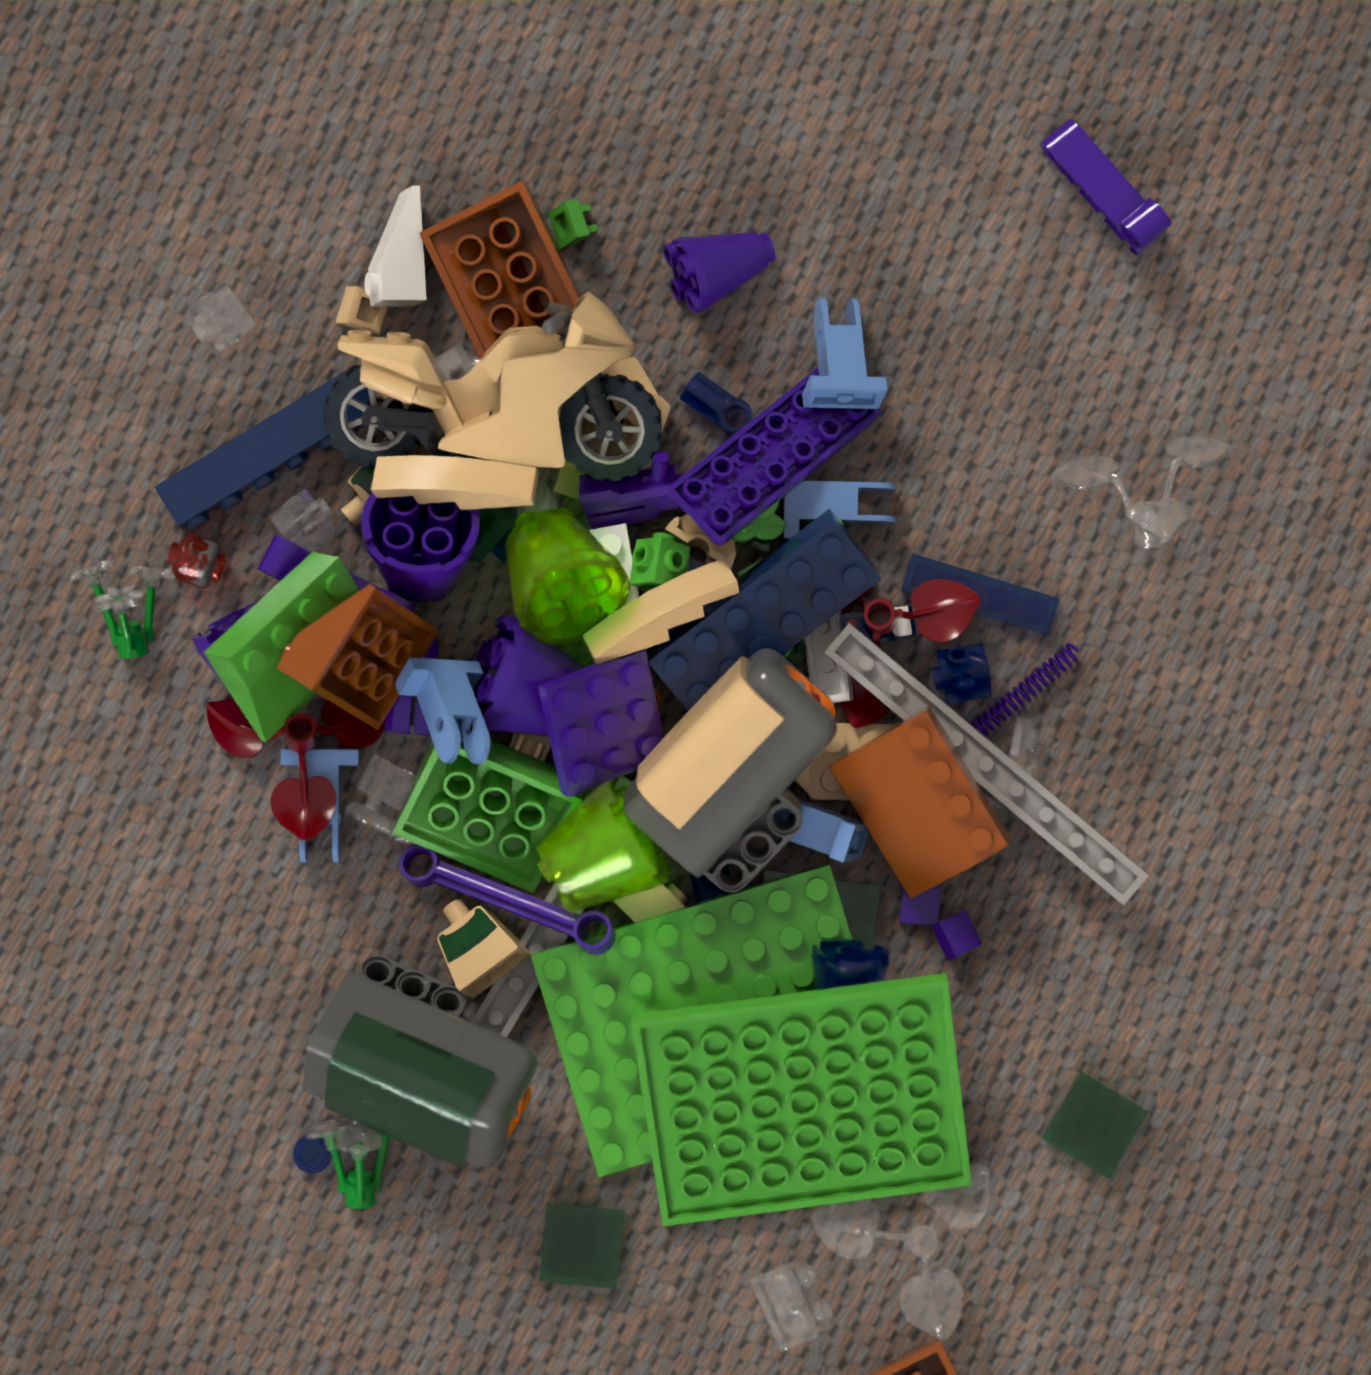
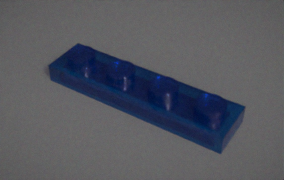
M911 554L900 591L911 594L918 585L933 579L958 582L969 587L980 596L981 603L975 614L1049 636L1060 598L920 555Z

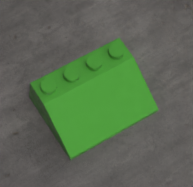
M311 552L204 652L262 742H267L285 725L286 720L291 715L298 713L317 695L316 692L276 667L281 661L284 649L293 642L299 632L359 592L357 585L339 557Z
M490 739L488 757L482 764H473L469 761L462 742L457 759L452 763H444L440 760L433 740H431L393 827L392 834L534 893L582 801L583 792L572 797L561 794L555 766Z

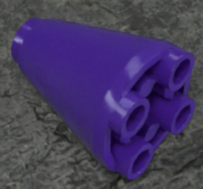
M745 232L680 237L663 246L665 260L672 268L674 279L670 280L673 296L678 302L685 300L692 313L706 311L768 267V263L774 262L776 258L773 243L765 232L761 234Z

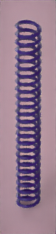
M1066 643V648L1061 647L1060 653H1054L1055 659L1049 657V664L1043 662V668L1037 667V673L1031 672V678L1025 677V683L1019 682V688L1013 686V693L1007 691V698L1001 696V702L995 701V707L989 706V712L983 711V717L977 716V722L971 721V725L975 729L976 727L980 729L986 736H989V732L984 728L982 722L991 731H995V727L989 722L988 717L997 726H1001L994 712L1003 721H1007L1006 716L1000 710L1001 707L1009 716L1013 717V713L1006 706V702L1015 711L1019 712V708L1014 704L1012 698L1022 707H1025V703L1019 698L1018 693L1028 702H1031L1024 688L1033 697H1037L1030 683L1039 692H1043V689L1036 682L1035 677L1045 687H1049L1041 672L1051 682H1055L1053 676L1049 674L1047 667L1057 677H1060L1061 675L1055 669L1053 663L1066 673L1067 670L1060 663L1059 658L1072 668L1073 665L1066 658L1065 653L1075 663H1078L1079 660L1072 653L1071 648L1075 652L1079 651V649L1072 643Z

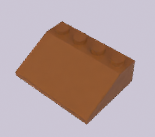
M523 181L419 232L480 360L483 358L484 353L507 329L529 326L543 328V323L551 317L547 313V308L551 303L567 304L573 310L575 302L582 296L529 186ZM559 330V331L556 332L555 334H558V335L561 336V335H563V332H562L561 330Z
M369 584L299 632L293 642L284 649L281 661L276 668L378 730L400 696L395 682L410 657L424 658L440 631Z
M930 705L829 765L910 899L973 867L1009 845L1011 840L1009 834Z

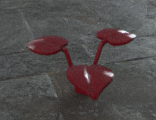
M933 579L921 583L912 591L910 600L915 612H906L902 609L894 610L892 604L885 599H874L870 602L862 600V597L871 592V587L841 610V615L845 616L850 613L855 603L864 608L865 622L873 632V643L879 648L881 635L890 633L895 628L898 618L917 619V627L923 637L936 643H945L955 640L967 629L981 603V598L975 591L961 583L945 579ZM850 675L854 700L841 702L839 705L846 714L851 726L855 728L865 727L879 721L888 714L891 709Z
M234 698L207 703L206 711L209 728L220 747L230 755L239 758L257 756L263 747V742ZM327 700L321 709V717L329 728L320 725L319 721L314 722L309 715L304 713L293 714L286 720L285 725L268 740V742H272L284 734L288 748L297 752L299 758L300 779L287 778L282 780L275 787L271 795L272 813L282 827L300 840L308 841L319 835L328 826L334 815L336 793L331 782L322 776L307 779L306 752L314 747L316 732L327 736L335 733L336 739L341 746L360 750L373 745L381 737L385 728L386 718L377 730Z

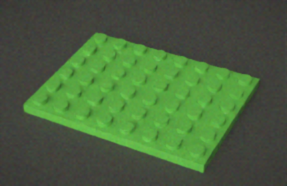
M829 863L615 928L616 939L613 946L603 954L592 955L585 952L576 940L530 954L598 1177L652 1162L631 1015L866 984ZM607 931L581 939L588 945H595L604 940Z
M947 973L631 1015L662 1226L972 1186Z

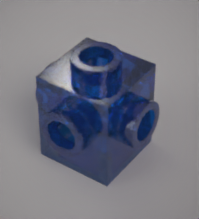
M983 643L937 651L938 666L932 667L935 690H943L946 704L992 697L990 672Z

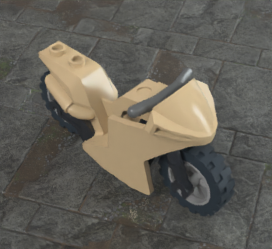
M586 292L575 302L573 310L567 304L551 303L547 308V313L551 317L543 323V328L529 326L507 329L484 353L483 358L469 373L456 380L446 381L429 346L425 341L410 339L409 333L390 332L387 333V338L371 337L370 331L349 330L348 336L341 335L338 341V350L361 358L362 364L351 366L336 379L328 392L323 407L324 429L331 438L332 446L335 449L338 448L344 458L349 461L359 462L358 465L363 467L375 466L377 457L407 456L410 453L412 454L421 442L432 456L480 458L482 460H495L531 467L560 468L564 466L566 457L569 462L576 466L579 472L584 475L587 473L592 475L593 479L602 481L603 478L619 481L622 480V477H632L652 461L660 445L662 418L655 398L644 389L641 383L636 380L635 382L629 380L624 375L609 376V374H601L604 369L616 361L632 357L634 342L613 312L590 292ZM561 330L563 332V335L560 336L555 333ZM366 387L368 388L370 399L367 405L353 398L358 391ZM375 391L387 395V397L376 396ZM612 400L622 402L626 405L623 407L621 411H619L614 407ZM350 404L363 411L362 416L348 421V405ZM631 409L635 413L639 425L624 424V417ZM584 417L595 423L597 427L595 430L582 435L581 422ZM360 424L365 427L369 425L366 439L358 435L352 428ZM378 427L384 431L389 439L379 442L372 441L375 428ZM623 432L638 433L636 441L630 448L622 439ZM595 437L597 441H603L600 453L593 450L585 441ZM614 440L623 453L606 455L609 441Z

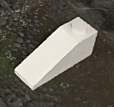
M411 186L399 194L369 265L364 285L367 296H370V306L408 307L416 306L427 300L424 246L419 232L423 231L420 186Z

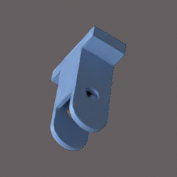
M817 298L814 308V331L819 376L810 375L802 393L803 408L879 409L887 393L886 377H867L858 299L850 298L848 300L846 325H830L826 298Z
M802 481L784 496L783 521L787 526L783 531V542H786L799 532V523H811L829 508L838 519H841L843 524H895L896 517L858 515V492H895L896 484L884 482Z
M410 657L397 678L395 685L399 695L417 696L440 760L444 763L454 762L458 757L462 742L471 763H484L490 751V736L473 692L483 674L479 661ZM471 721H472V725H473V726H472V731H470V723H471Z
M281 749L280 765L284 767H299L298 753L290 749ZM311 749L306 752L307 779L315 776L325 777L331 782L336 793V809L328 825H332L333 863H340L342 767H361V751ZM299 839L301 863H307L308 841Z
M798 799L802 807V825L789 841L830 855L829 858L843 863L861 859L869 835V830L861 818H852ZM782 808L777 810L774 816L780 821H788L791 814L795 815V813L788 808Z

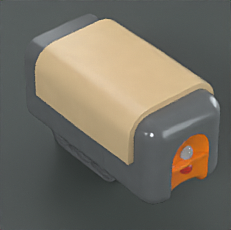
M758 650L749 659L741 656L638 765L637 777L624 790L623 810L625 814L640 830L694 876L699 878L704 874L725 892L733 893L740 891L800 829L802 825L801 803L787 787L835 737L837 725L834 703L821 689L775 650ZM782 808H788L795 813L794 817L788 821H780L774 814ZM754 836H762L768 841L767 845L760 849L751 847L747 842ZM727 864H736L742 869L735 876H727L721 871Z

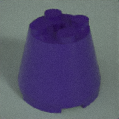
M372 492L364 505L361 520L364 545L385 581L388 591L413 602L443 600L456 583L473 554L479 539L480 518L478 509L460 510L455 502L418 504L413 496L376 498Z
M506 614L502 615L496 620L495 627L499 629L495 636H491L488 641L483 640L474 660L479 661L483 672L473 692L488 731L549 737L538 685L586 666L523 621Z

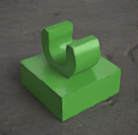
M578 199L563 202L547 213L559 249L574 246L598 229L597 224L587 225L583 216L592 210L591 205L583 204L580 206Z

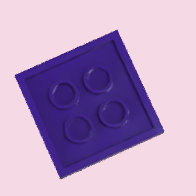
M645 649L598 665L592 664L538 685L561 794L567 797H572L636 771L638 765L664 738Z

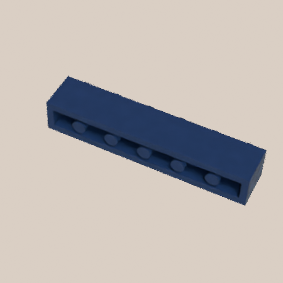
M343 373L156 485L154 488L178 527L182 530L189 527L191 531L200 528L211 520L208 514L222 507L226 511L244 500L241 495L252 487H255L257 491L266 488L277 480L274 475L285 467H288L290 471L299 468L310 460L307 454L318 447H321L323 451L332 448L331 438L324 429L323 407L330 388ZM366 388L358 391L353 396V398L366 405L370 400ZM349 404L347 410L348 421L361 417L363 411ZM360 424L358 426H355L354 428L356 431L363 429L365 426Z

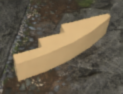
M384 456L377 457L371 491L376 498L413 496L418 504L455 502L460 510L534 505L539 471L536 467L463 457Z
M724 558L696 568L649 590L616 610L583 634V641L596 665L669 641V628L704 617L703 605L738 594V581Z

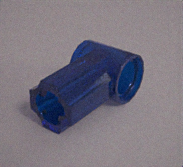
M699 371L691 378L679 397L681 401L720 427L730 437L754 419L751 407L746 401L736 398ZM733 410H741L747 415V419L743 425L732 427L726 423L727 415Z

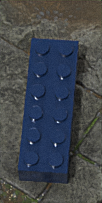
M829 508L736 579L739 588L738 594L703 605L704 617L673 627L668 631L669 641L646 648L648 663L687 711H689L741 656L749 659L755 652L761 649H773L781 655L879 582L881 577L876 566Z

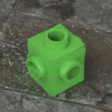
M653 533L652 538L637 539L632 555L633 562L629 585L649 591L688 571L690 547L675 542L676 537L667 533Z

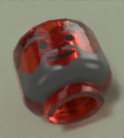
M187 534L182 538L180 544L172 543L166 564L172 565L174 580L199 589H205L211 583L217 584L219 582L227 556L222 553L221 545L217 541L195 534Z

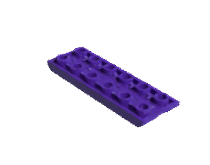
M817 367L670 485L665 492L698 524L718 547L723 546L872 425L881 415L882 411L880 409L803 408L802 393L810 375L819 376Z

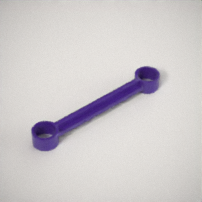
M418 844L406 848L400 857V870L405 878L414 886L428 887L434 883L572 936L585 952L592 955L607 952L615 942L616 931L613 924L605 914L599 911H588L579 915L442 862L434 851ZM419 854L431 855L433 866L426 875L413 877L409 874V863L415 856ZM593 921L604 922L607 926V935L603 941L595 945H588L581 939L582 931L587 924Z

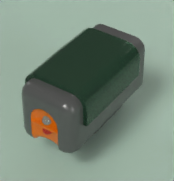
M375 955L366 958L356 973L350 971L346 975L316 1026L306 1049L302 1088L303 1091L325 1100V1108L393 1139L462 1168H466L469 1163L485 1168L494 1165L500 1159L528 1108L531 1100V1090L528 1085L535 1074L537 1064L532 1050L527 1046L464 1020L466 999L465 995L459 992L456 987L387 957Z

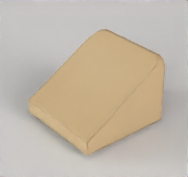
M347 286L336 323L380 335L388 307L370 306V296H367L365 289L358 286Z

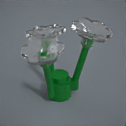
M349 1117L329 1119L321 1122L319 1125L306 1129L307 1139L324 1138L327 1151H331L338 1177V1192L345 1193V1205L347 1207L366 1209L375 1205V1192L381 1190V1175L392 1129L381 1124L378 1127L368 1126L365 1122L361 1121L352 1123ZM378 1150L373 1176H371L370 1171L364 1170V1159L367 1158L369 1151ZM340 1151H350L352 1158L355 1160V1170L349 1172L348 1177L345 1174Z

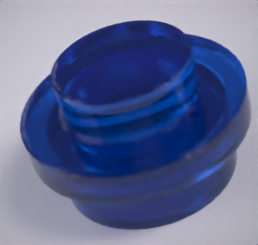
M316 1134L302 1137L296 1143L293 1151V1158L298 1168L312 1174L326 1169L332 1160L329 1142L324 1137Z

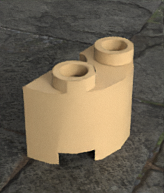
M688 514L675 517L664 529L663 533L676 537L675 542L690 548L697 547L701 549L706 555L705 565L724 558L730 569L732 568L736 557L735 542L730 540L725 545L718 547Z

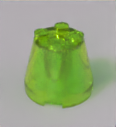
M567 508L549 509L537 513L527 511L516 518V526L510 532L505 545L514 613L521 628L535 635L537 641L558 645L582 640L583 634L588 632L587 630L593 628L625 605L630 592V582L621 562L573 516L571 510Z
M613 778L597 786L537 846L538 853L542 859L538 862V866L549 883L555 880L561 890L559 897L564 907L570 913L576 909L581 910L652 890L671 880V871L666 857L663 854L657 856L655 853L658 850L657 844L625 814L623 810L625 788L622 787L616 791L614 788L616 783Z

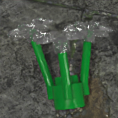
M102 561L95 566H89L86 570H78L67 578L68 583L85 578L88 587L92 586L96 595L94 600L99 603L97 610L103 613L110 631L112 645L117 646L118 656L129 659L148 654V642L154 640L155 590L159 588L160 578L176 579L177 573L174 570L161 569L159 567L150 569L146 566H139L127 569L126 573L134 574L135 577H144V587H147L144 627L142 628L139 621H128L127 612L129 607L139 606V602L136 599L145 595L144 591L134 590L133 585L129 584L124 586L120 592L116 587L111 586L108 588V594L103 592L100 584L103 582L100 572L103 569L114 566V562ZM112 607L114 613L119 616L120 624L118 626L110 610Z

